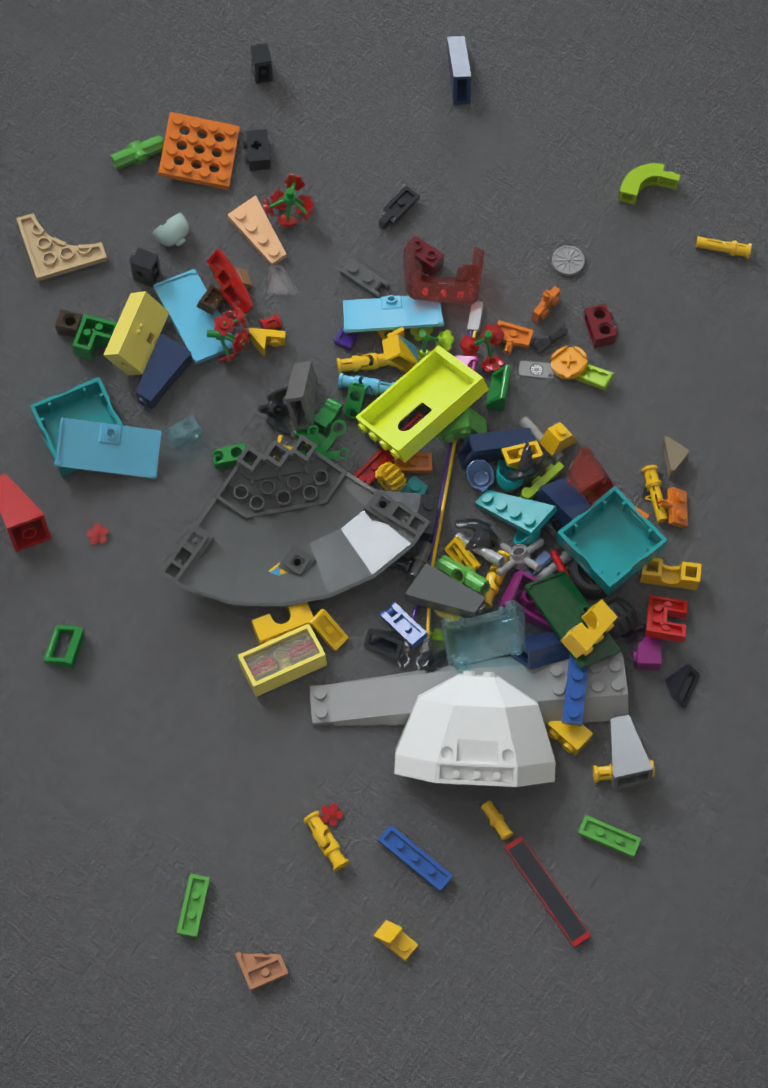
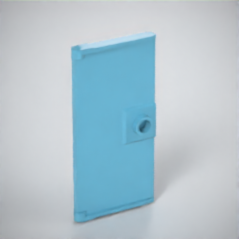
M195 269L153 285V289L162 305L169 311L168 316L177 333L180 335L187 350L191 352L195 364L225 354L220 340L207 338V330H215L214 319L221 317L218 309L212 316L196 307L207 290ZM224 340L228 351H233V342Z
M439 294L415 296L389 295L372 299L343 300L344 333L394 330L401 327L404 329L441 327L444 325Z
M61 418L54 466L156 479L161 430Z

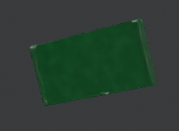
M565 571L555 573L535 582L533 581L524 586V589L560 640L570 629L581 622L588 628L581 617L591 606L586 602ZM608 632L602 634L604 638L599 643L593 644L592 647L594 649L586 656L582 654L575 658L568 650L581 670L621 652V649Z

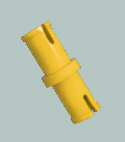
M492 801L484 803L481 809L490 820L489 824L491 827L496 829L502 841L510 838L513 832L505 823L504 816L499 814Z

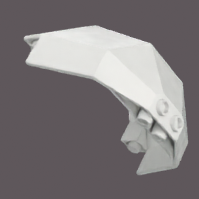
M463 671V674H458L418 695L395 749L394 774L433 783L520 787L555 782L556 761L536 700L500 676H495V672H483V675H475V671Z

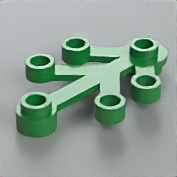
M339 419L333 422L331 426L332 432L321 447L318 440L319 427L317 425L309 426L307 433L310 436V440L318 445L316 451L329 460L337 458L347 459L349 457L350 451L346 447H342L337 451L326 452L337 436L343 435L346 432L347 424L345 421ZM337 424H342V425H343V429H342V430H338V429L336 428V425H337ZM310 428H315L317 430L316 434H312ZM342 450H345L347 452V456H342L340 452ZM299 451L302 454L306 455L305 451Z

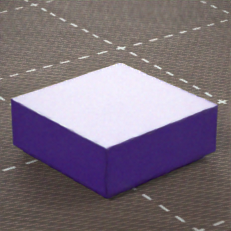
M342 326L334 340V344L351 351L359 334L356 332L344 333V327Z

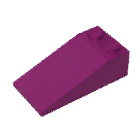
M523 570L514 573L498 608L518 619L553 632L554 630L524 589L526 584L539 579Z

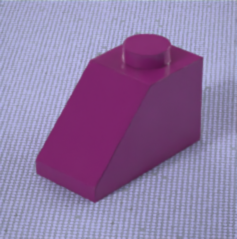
M646 636L637 645L636 651L632 653V663H636V670L660 669L662 664L661 639Z

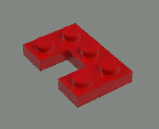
M649 594L645 636L684 643L686 625L667 622V616L686 619L688 601Z

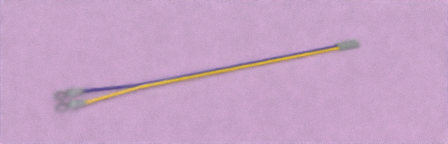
M472 301L467 326L470 337L476 338V333L480 332L484 302ZM457 439L449 443L439 495L440 500L431 539L433 549L428 557V564L432 567L435 565ZM415 605L411 617L414 621L416 618L419 605ZM427 608L426 619L428 637L419 646L420 656L416 660L417 665L422 654L426 651H431L430 608ZM405 640L400 658L403 657V654L408 657L412 650V646ZM408 657V662H407L406 664H404V667H406L407 665H409V663H410L409 657Z

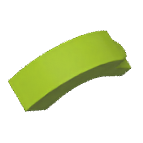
M650 163L641 165L630 171L624 178L619 191L618 201L635 205L639 192L651 185L677 190L680 175L671 171H663L664 164Z

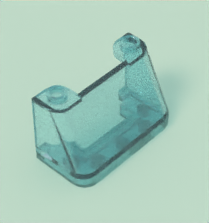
M515 600L505 602L506 608L501 606L498 611L468 619L460 617L459 620L453 622L450 617L442 619L441 624L448 665L460 670L467 668V665L508 654L518 655L523 653L522 650L526 648L524 607Z

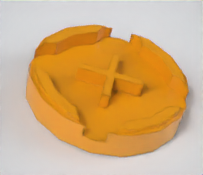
M577 346L562 347L551 358L552 371L561 379H574L582 375L588 365L586 353Z

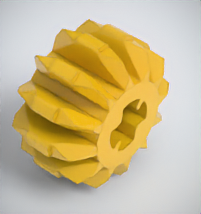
M392 462L382 464L375 471V478L385 491L400 492L406 485L407 480L404 477V473Z

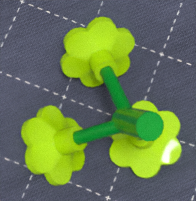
M433 327L410 328V333L414 335L415 340H423L422 349L418 350L420 361L431 352L426 349L429 340L435 341L436 346L439 345L444 350L450 351L454 342L451 331L445 330L440 332L437 337H432L430 334L433 332Z

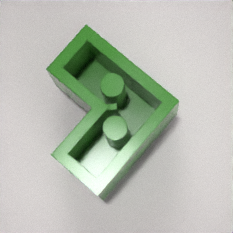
M468 407L436 436L445 443H451L460 438L465 440L469 434L487 433L486 419Z

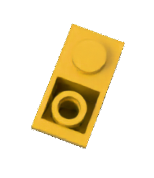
M550 721L546 728L550 738L555 741L558 740L566 752L573 753L575 756L590 742L593 733L583 724L582 726L562 724V721Z

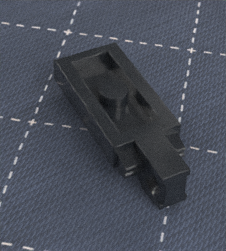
M405 186L383 208L378 226L385 229L390 223L395 224L420 199V195Z

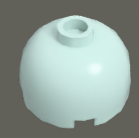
M178 213L169 218L165 224L157 227L152 234L164 246L171 247L176 245L179 247L186 242L185 237L188 235L189 225L184 215Z

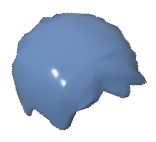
M475 460L468 465L466 474L469 484L474 489L485 492L495 480L492 466L485 460Z

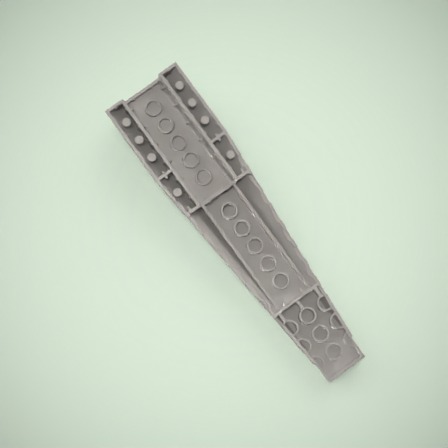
M621 652L588 667L582 724L610 722V719L617 716L628 715V689L624 659ZM511 656L437 667L433 672L418 670L329 685L309 686L312 726L329 724L334 726L406 725L418 695L458 674H463V671H475V675H483V672H495V676H500L536 700L544 725L547 727L550 721H562L569 659L530 670Z

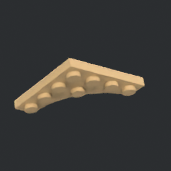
M34 213L16 218L37 282L107 261L102 242L78 246L68 245L64 241L49 236L38 223Z

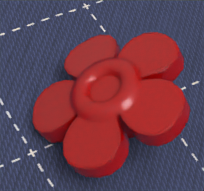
M98 523L94 524V530L89 529L87 531V536L91 538L90 543L93 545H97L99 542L101 544L106 543V535L109 533L108 528H102Z
M331 803L330 809L326 805L322 806L321 812L326 814L321 816L323 823L329 821L330 826H336L338 823L337 819L343 817V812L337 811L338 805L336 803Z

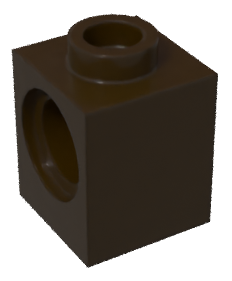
M60 310L55 324L57 334L75 338L83 319L82 314Z

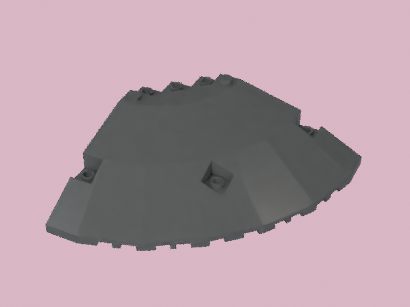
M302 434L291 450L274 439L264 455L249 445L245 447L236 460V466L159 574L185 591L230 605L285 607L333 597L374 579L415 545L430 521L417 512L410 510L399 501H395L384 492L372 488L316 451L318 445ZM299 451H305L306 455L302 454ZM277 455L279 457V461H276L273 456ZM246 461H252L253 465H249ZM381 501H384L386 503L385 508H381L379 506V503ZM193 537L199 539L197 544L192 543L191 539ZM295 559L301 561L299 566L294 565L293 561ZM280 562L279 567L288 573L278 576L270 573L269 570Z

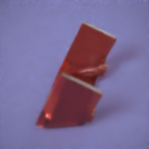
M407 240L403 269L406 293L410 298L472 305L477 302L480 291L484 250L474 247L472 265H461L457 269L456 278L421 275L422 265L419 261L415 260L417 244Z
M588 445L581 448L568 471L569 477L566 479L572 488L575 487L579 495L583 494L592 506L595 501L616 485Z

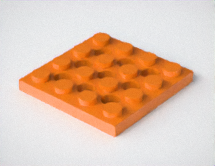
M170 112L158 176L229 190L240 126ZM180 130H187L189 134L183 135L180 133ZM203 133L207 137L202 139L199 138L197 134ZM222 137L224 141L218 142L215 138ZM181 144L184 145L186 149L180 150L177 148V146ZM201 148L204 152L199 154L195 152V149ZM219 152L221 156L215 157L212 153ZM181 160L183 164L177 165L174 161ZM198 163L201 168L195 169L192 167V164ZM216 167L219 171L212 172L209 168Z

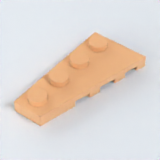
M256 195L227 215L231 223L272 267L286 258V252Z

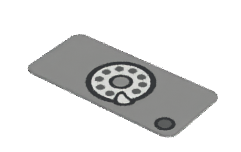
M520 361L519 375L550 379L554 377L550 363Z

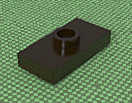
M211 285L196 307L213 316L225 297L221 294L220 289Z

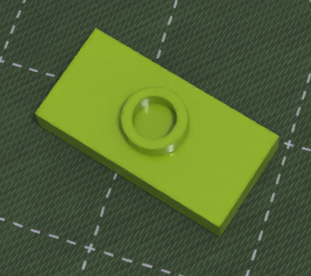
M588 364L584 373L574 379L606 391L614 378V373Z

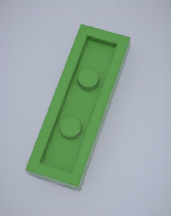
M585 815L577 834L631 858H634L642 839Z
M190 874L177 935L198 938L210 877Z

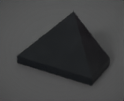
M369 628L364 647L399 660L404 640L394 631Z
M686 664L665 679L671 697L682 708H686L700 677V674L690 664Z

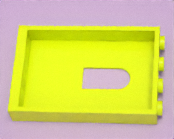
M438 345L355 417L359 423L357 426L364 434L367 432L374 442L378 441L385 451L389 450L395 459L399 458L405 463L486 393L489 388L482 376ZM423 403L432 410L410 430L400 431L398 429L399 423L420 404Z

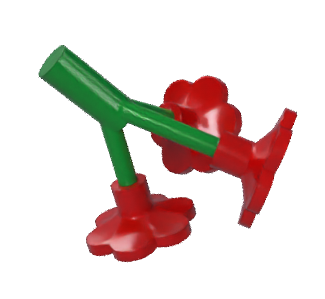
M487 324L485 330L481 333L482 339L477 341L474 337L465 335L459 344L465 356H476V352L479 351L478 345L485 343L488 356L485 362L481 364V367L485 372L490 373L497 371L505 364L501 357L492 354L490 346L492 344L498 346L501 343V339L504 338V332L501 331V327L498 324Z

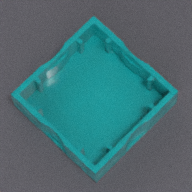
M100 377L75 386L65 393L51 396L30 405L33 418L54 461L57 452L61 418L122 425L119 416L111 406L110 398ZM57 467L61 477L79 470L76 468Z
M614 486L595 501L591 508L578 515L558 531L556 541L609 596L665 550L668 540Z

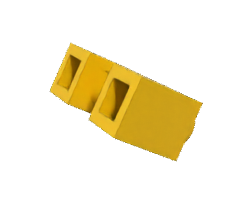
M654 558L641 568L639 583L697 590L700 583L702 564L682 561V564L679 566H668L663 563V559Z
M603 600L591 606L581 617L588 628L581 622L570 629L560 640L575 658L582 654L584 656L588 655L594 649L592 645L599 643L604 638L602 634L604 632L607 633L614 627L613 622L617 615Z
M308 603L288 606L290 619L284 624L275 623L270 613L252 620V628L259 644H264L309 624L308 622L313 618Z

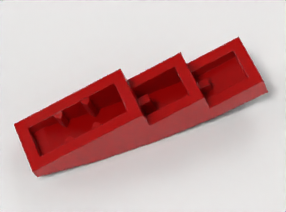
M217 249L207 260L208 265L215 272L213 277L222 287L220 292L233 309H237L239 312L242 311L247 315L254 306L249 293L229 259L221 249Z

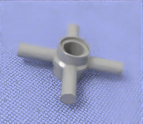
M539 538L527 548L523 544L510 547L505 543H501L499 549L509 553L510 560L496 570L497 574L502 576L513 567L517 570H524L530 567L539 572L542 566L530 559V554L543 546L544 541Z

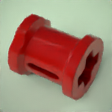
M277 313L273 317L259 320L262 329H283Z

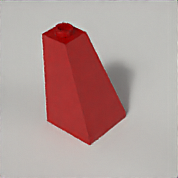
M7 474L1 475L0 514L15 552L52 539L43 512Z

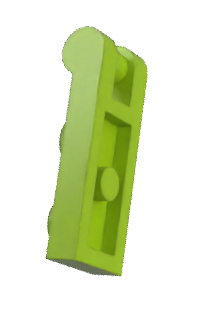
M560 462L555 465H549L544 471L546 474L542 477L537 476L531 482L532 486L530 488H523L519 497L529 500L534 498L540 486L549 484L561 473L564 466Z

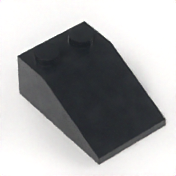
M380 490L430 521L420 536V539L429 540L433 535L440 498L417 493ZM381 501L379 503V506L381 508H385L386 503L384 501Z

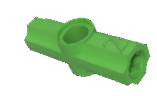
M159 135L143 142L139 140L133 141L126 149L110 155L111 160L117 170L133 163L137 165L143 164L150 156L163 151L164 142Z
M446 555L437 561V570L482 596H485L491 586L489 580L475 573L472 567H465Z

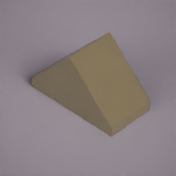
M665 436L662 442V449L668 477L673 478L687 460L690 450L670 437Z

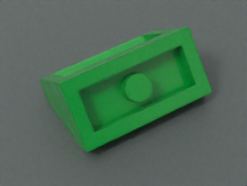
M505 365L492 373L486 409L504 412L511 376V366Z
M56 625L43 662L74 670L85 638L84 628ZM61 633L72 635L65 658H54L53 655Z

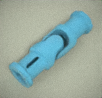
M340 373L337 389H349L351 382L363 383L368 385L366 394L377 396L384 393L395 382L388 383L376 378L358 375L353 377Z

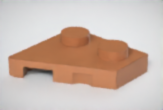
M235 953L250 991L289 975L280 954Z

